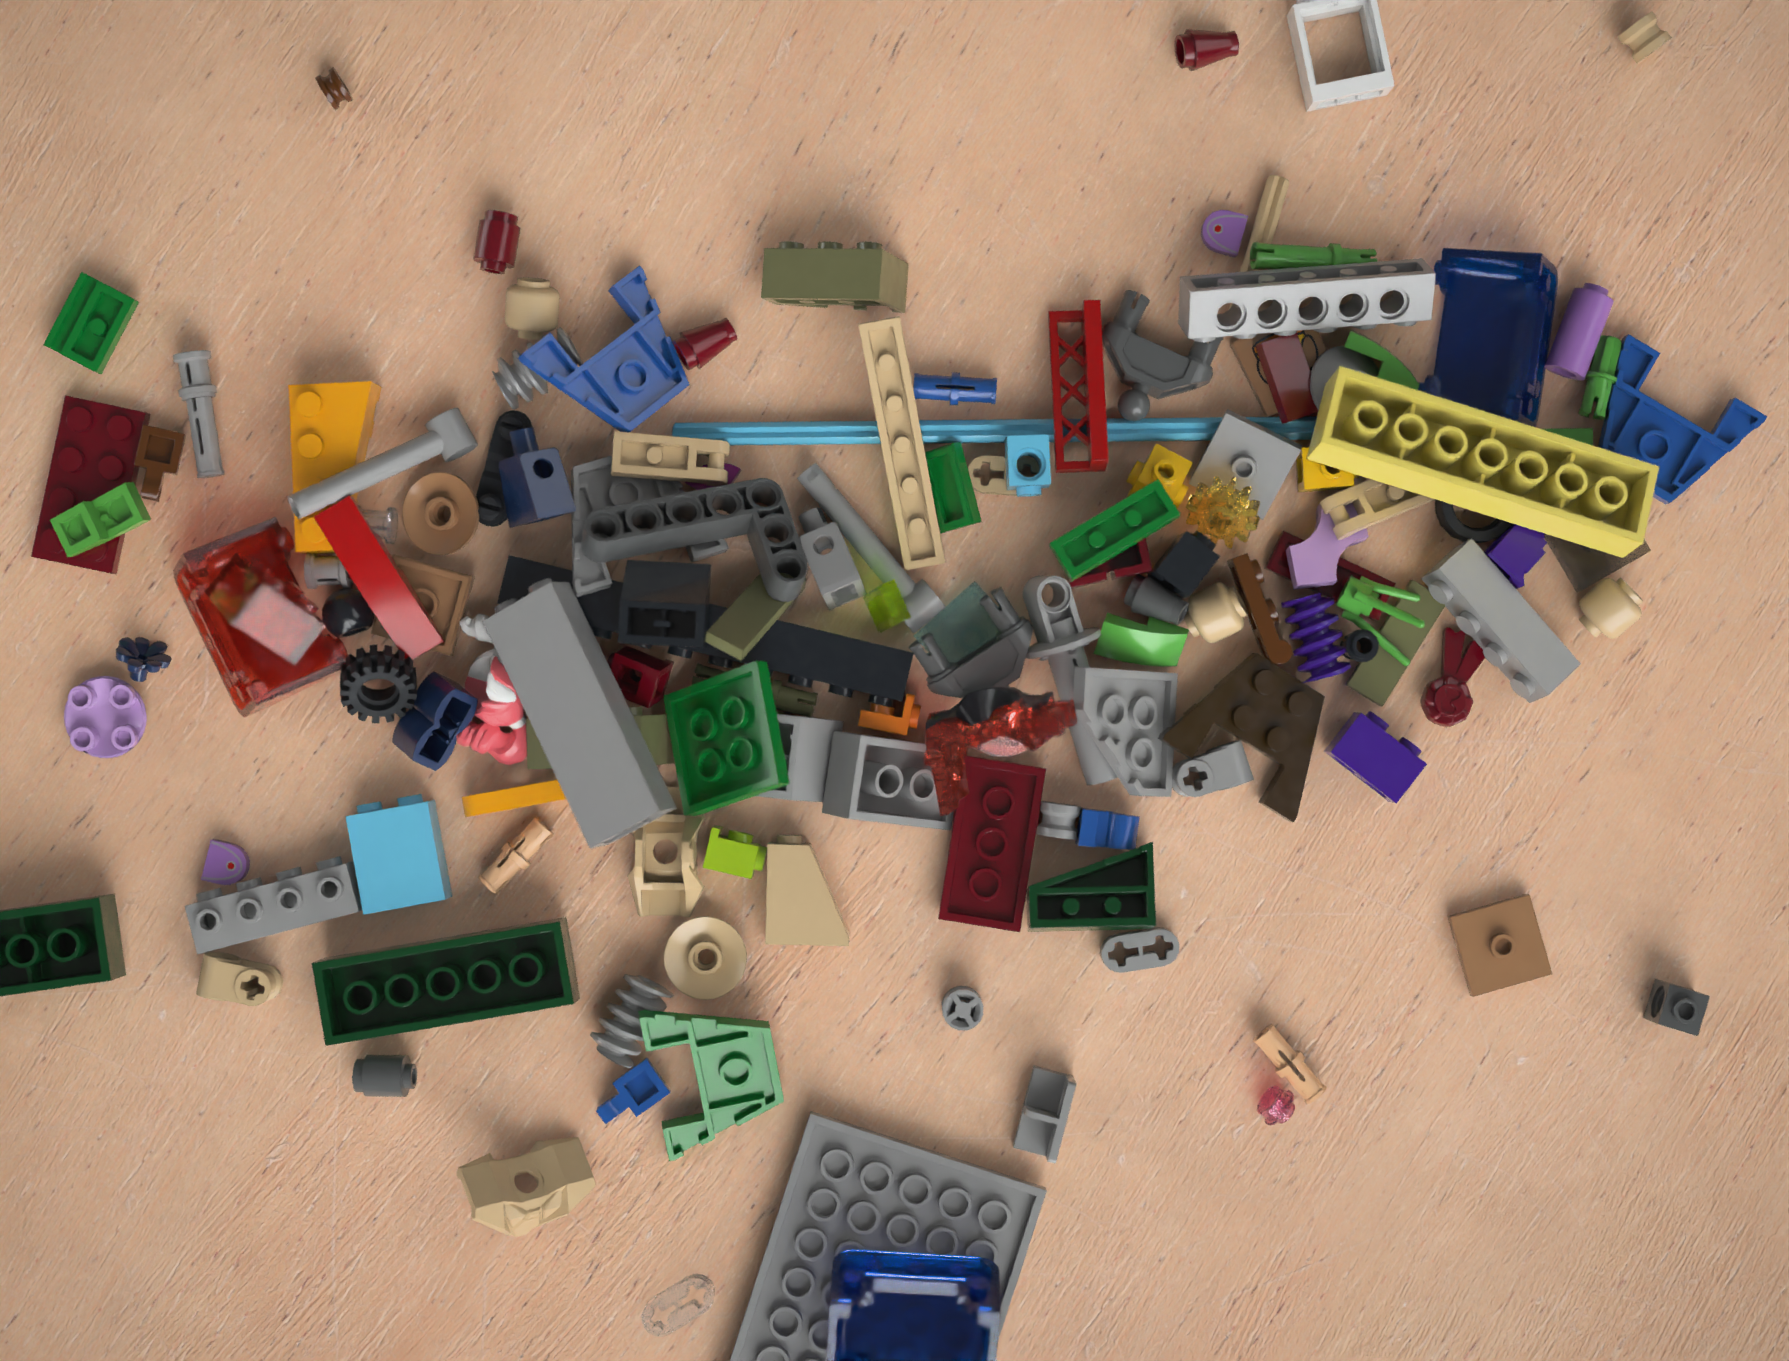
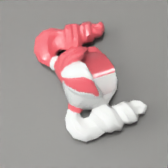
M478 613L473 619L466 616L459 621L460 627L465 634L475 637L478 641L493 644L483 623L485 619L489 618L488 615ZM494 646V649L486 651L475 659L465 681V689L478 699L474 716L482 720V722L478 724L470 721L468 726L457 735L456 741L464 747L469 746L473 751L482 755L487 752L490 753L499 763L512 765L522 762L527 757V718L524 716L523 705ZM510 726L513 730L507 733L502 731L500 727Z

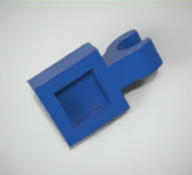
M645 1058L613 1081L612 1084L619 1093L597 1107L596 1112L605 1124L627 1108H630L637 1117L667 1096L671 1090L649 1059Z

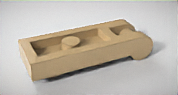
M614 431L611 476L703 483L709 486L727 485L728 471L724 470L725 458L729 457L730 443L722 440ZM697 455L708 457V468L696 467Z
M1370 479L1325 498L1320 502V505L1325 514H1330L1335 524L1332 530L1337 540H1342L1358 531L1435 499ZM1351 503L1358 516L1350 518L1345 508L1346 505Z

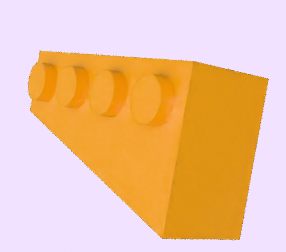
M372 381L288 385L293 494L365 461L369 438L372 437L375 422L373 418L377 401L379 402L381 386ZM357 492V493H355V494H353V495H351V496L354 497V499L356 500V502H357V504H358V501H359V500H357V497H358V492ZM338 502L329 504L325 508L301 519H298L294 514L295 552L303 554L335 553L314 516Z

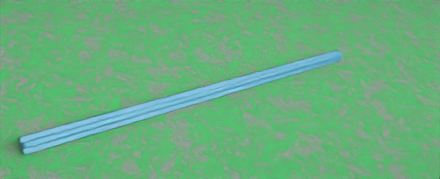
M1305 416L1284 424L1281 423L1280 417L1245 418L1290 440H1311L1317 416ZM1223 417L1143 418L1139 421H1129L1125 418H1106L1108 442L1211 441ZM1053 419L919 420L923 443H1004L1006 436L1049 434V442H1054ZM1081 419L1068 420L1075 426ZM877 421L675 423L672 428V436L722 440L730 443V445L881 444ZM1085 424L1080 429V431L1087 436V428ZM1063 426L1064 438L1070 431ZM1074 436L1069 442L1081 441Z

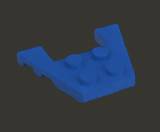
M640 265L608 290L634 325L580 367L573 362L551 333L518 357L523 365L620 432L629 433L690 385L671 337H666L658 314L661 312L656 300L651 299L645 285L647 278Z
M1628 334L1621 340L1622 347L1615 371L1617 382L1612 384L1598 447L1659 466L1653 497L1664 504H1669L1705 474L1721 457L1734 449L1751 431L1764 423L1767 416L1739 399L1733 398L1729 400L1712 431L1709 433L1639 391L1660 353Z

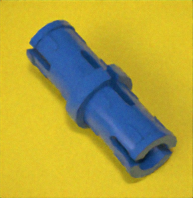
M952 372L951 376L920 375L919 373H914L913 391L915 400L950 401V405H958V401L996 403L997 378L960 377L959 372ZM936 387H944V388H952V389H940V388H936Z

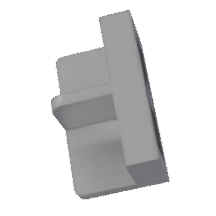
M1033 1065L1013 1148L1046 1156L1047 1162L1056 1164L1076 1088L1074 1076Z

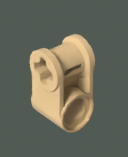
M205 952L196 994L212 1000L257 1006L275 998L280 993L283 987V978L280 971L270 964L241 959L228 953ZM258 978V984L265 986V990L259 992V986L253 984V979Z

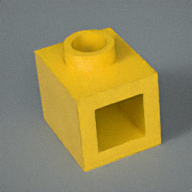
M1309 447L1301 448L1296 458L1298 492L1340 490L1355 486L1354 479H1359V475L1308 460Z

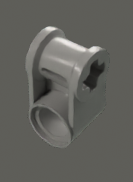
M1241 740L1207 750L1206 753L1194 756L1193 759L1188 758L1176 763L1173 766L1172 789L1182 796L1199 797L1254 780ZM1188 769L1190 772H1198L1199 779L1194 781V787L1193 785L1184 784L1183 778L1189 775Z

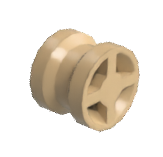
M1652 11L1618 36L1622 44L1629 45L1633 50L1632 58L1637 64L1672 38L1667 31H1662L1657 26V17Z

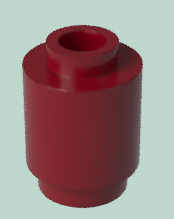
M495 210L485 211L484 219L479 221L473 257L475 262L481 264L480 270L492 274H505L506 268H514L521 230L517 226L518 217L516 215Z

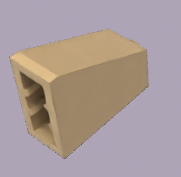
M777 835V842H769L767 844L765 944L849 946L848 929L811 843H802V835Z

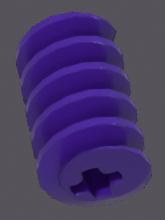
M1321 593L1281 603L1282 608L1295 610L1293 614L1285 618L1286 624L1299 626L1297 630L1289 635L1290 640L1303 641V644L1293 651L1294 656L1307 657V661L1297 667L1298 672L1311 673V677L1302 683L1339 675L1351 668L1350 662L1337 661L1338 657L1346 653L1345 646L1333 645V642L1343 636L1342 630L1329 629V626L1339 620L1338 614L1325 613V610L1333 605L1335 601L1334 598L1321 597Z

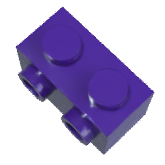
M1371 711L1366 716L1363 713L1354 712L1324 752L1385 800L1397 804L1427 765L1418 757L1422 751L1404 737L1397 741L1386 732L1389 725Z

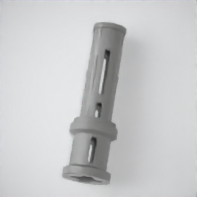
M209 350L189 351L173 355V361L178 363L182 388L178 390L179 397L187 403L197 466V478L225 475L222 467L212 398L215 397L217 388L211 384L208 365L211 351Z

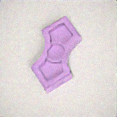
M1352 503L1345 506L1350 518L1358 516ZM1319 504L1316 509V526L1312 535L1305 541L1289 546L1285 550L1293 590L1334 585L1337 581V564L1342 552L1349 546L1365 541L1368 538L1367 528L1347 538L1337 540L1332 530L1335 524L1330 514H1325Z

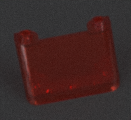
M276 517L183 553L173 569L178 590L233 704L242 717H248L340 673L342 663L346 664V658L348 657L346 647L340 638L334 639L329 633L322 634L288 564L291 557L290 550L294 549L293 538L285 526H280Z

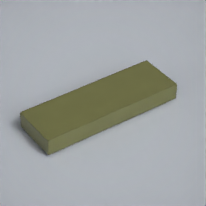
M779 573L781 576L785 578H793L790 574ZM759 574L707 631L705 642L742 661L795 600L790 602L774 600L767 593L761 574ZM805 578V580H804V583H803V586H802V589H801L800 594H801V593L803 592V590L805 589L806 580H807L806 578Z
M1410 580L1404 590L1419 594L1421 597L1420 601L1414 602L1399 598L1394 607L1422 619L1425 622V626L1419 628L1388 615L1378 631L1399 649L1410 662L1445 607V604L1437 602L1431 596L1429 589L1414 580ZM1379 645L1376 656L1370 661L1359 662L1345 685L1378 706L1383 707L1408 666L1402 665Z

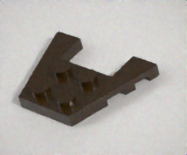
M1252 653L1214 686L1215 689L1198 704L1192 705L1185 711L1182 718L1161 732L1157 739L1187 758L1193 759L1213 724L1218 725L1279 764L1277 772L1259 800V803L1287 821L1294 822L1299 811L1325 696L1302 683V681L1260 654Z

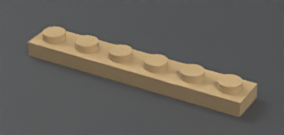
M900 316L858 324L904 570L945 563Z

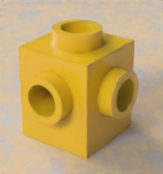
M1156 443L1145 462L1137 460L1126 480L1127 483L1132 485L1127 497L1159 479L1178 509L1189 489L1183 482L1193 462Z

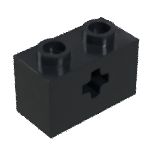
M1197 530L1194 534L1185 531L1175 538L1154 565L1153 570L1147 575L1153 576L1168 589L1184 599L1192 594L1220 556L1213 551L1216 547L1215 543Z

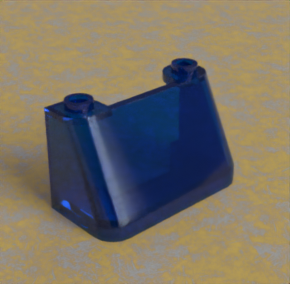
M1443 248L1441 260H1437L1434 266V272L1436 273L1435 285H1439L1440 291L1445 295L1434 374L1427 375L1424 383L1419 382L1418 391L1536 427L1546 371L1544 366L1548 357L1557 296L1558 272L1556 267L1543 253Z
M846 1250L834 1257L832 1262L826 1361H996L1000 1324V1271L993 1261L987 1258L868 1250Z

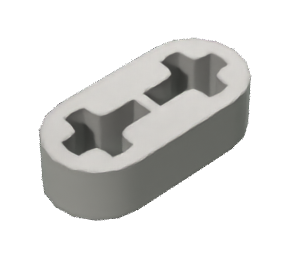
M1160 927L1118 933L1109 936L1103 941L1100 948V956L1103 963L1114 972L1124 973L1161 967L1171 964L1177 958L1179 942L1171 931ZM1159 935L1162 936L1165 942H1171V948L1165 949V956L1162 958H1158L1155 951L1143 952L1142 946L1155 944V937ZM1121 942L1122 946L1126 949L1137 948L1136 954L1124 956L1123 964H1118L1115 958H1108V952L1115 949L1114 943Z

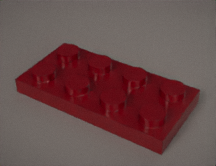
M65 395L31 557L117 574L125 533L76 556L67 557L50 519L83 501H93L123 483L134 482L136 486L139 467H135L134 462L142 426L149 425L151 414Z
M964 755L938 919L1020 932L1046 768Z

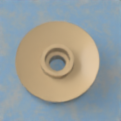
M696 917L682 923L669 937L664 951V966L672 984L683 994L702 1000L715 999L729 993L741 980L747 963L746 947L740 934L729 923L715 917ZM701 950H711L714 954V961L710 964L702 963L699 959Z

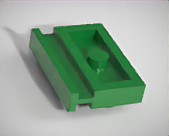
M81 272L43 345L98 374H102L139 301Z

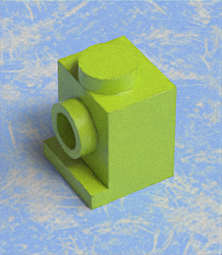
M716 825L712 827L703 868L752 879L755 870L763 871L767 847L752 842L754 835L729 830L728 836L721 835L723 827Z

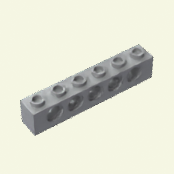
M1423 258L1180 276L1178 324L1188 339L1197 342H1211L1216 337L1223 336L1251 339L1256 334L1261 333L1290 336L1300 330L1312 329L1321 333L1336 331L1338 327L1351 326L1357 329L1368 330L1377 327V324L1389 323L1398 326H1413L1417 321L1432 320L1436 273ZM1393 290L1392 295L1387 300L1380 302L1385 293ZM1353 294L1347 303L1339 305L1346 295ZM1308 297H1313L1310 304L1303 308H1299L1301 302ZM1267 300H1273L1267 309L1258 311L1262 303ZM1232 303L1231 308L1227 312L1217 314L1224 304Z

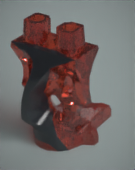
M990 687L965 695L957 705L949 710L929 713L925 729L926 751L923 758L924 764L930 765L932 769L940 816L952 813L959 807L960 799L969 794L965 758L970 747L991 756L999 757L1013 756L1026 750L1033 752L1052 737L1063 735L1065 727H1073L1077 724L1074 700L1055 701L1054 694L1051 691H1047L1042 695H1030L1005 687Z

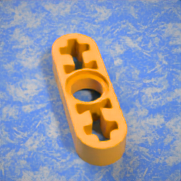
M558 780L461 797L465 817L566 799Z

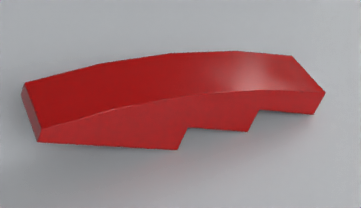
M349 495L314 516L337 557L397 648L405 652V659L410 657L413 661L445 642L403 570L398 568L380 536L373 531L353 496Z

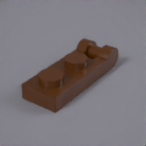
M1248 553L1228 560L1227 563L1236 588L1248 610L1247 617L1262 656L1275 665L1285 664L1292 657V647L1287 641L1281 640L1277 633L1274 622L1279 621L1278 613L1272 599H1265L1259 584L1264 582V576L1256 559L1250 561Z

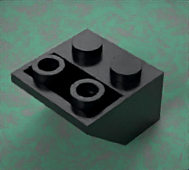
M627 560L620 599L618 643L707 648L705 640L709 619L711 564Z

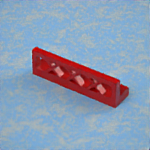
M1084 300L1082 310L1048 312L1056 473L1105 472L1109 460L1100 300ZM1081 322L1082 336L1072 346L1068 345L1058 336V323ZM1081 345L1083 349V357L1078 352H1076ZM1059 347L1066 352L1060 359ZM1070 357L1084 369V375L1074 386L1060 375V367ZM1083 385L1085 389V396H1083L1078 391ZM1061 386L1067 391V393L1062 398ZM1072 396L1086 408V415L1075 426L1062 415L1063 405ZM1085 424L1087 428V436L1080 431V429ZM1063 426L1070 431L1064 438ZM1074 436L1087 446L1088 461H1064V446Z

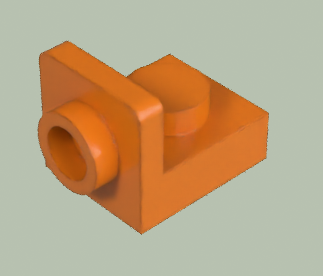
M907 693L901 718L894 716L895 708L871 703L870 711L861 710L858 726L907 736L908 728L917 729L921 705L913 704L915 695Z

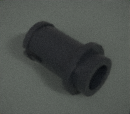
M1358 629L1344 636L1343 638L1346 641L1340 642V646H1345L1346 653L1343 656L1357 662L1372 660L1379 649L1377 637L1366 629ZM1357 641L1360 642V644H1361V650H1362L1363 652H1359V651L1357 650V647H1356Z

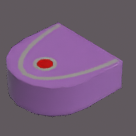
M1218 210L1211 213L1201 227L1203 243L1208 249L1216 253L1236 258L1248 216L1229 210Z
M212 839L201 880L220 885H231L240 882L246 877L250 869V859L247 852L236 844Z

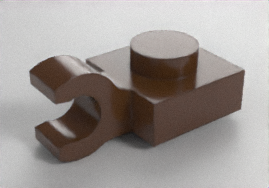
M148 425L142 426L134 462L135 467L146 469L140 495L142 498L159 502L164 473L177 476L186 437L184 433Z

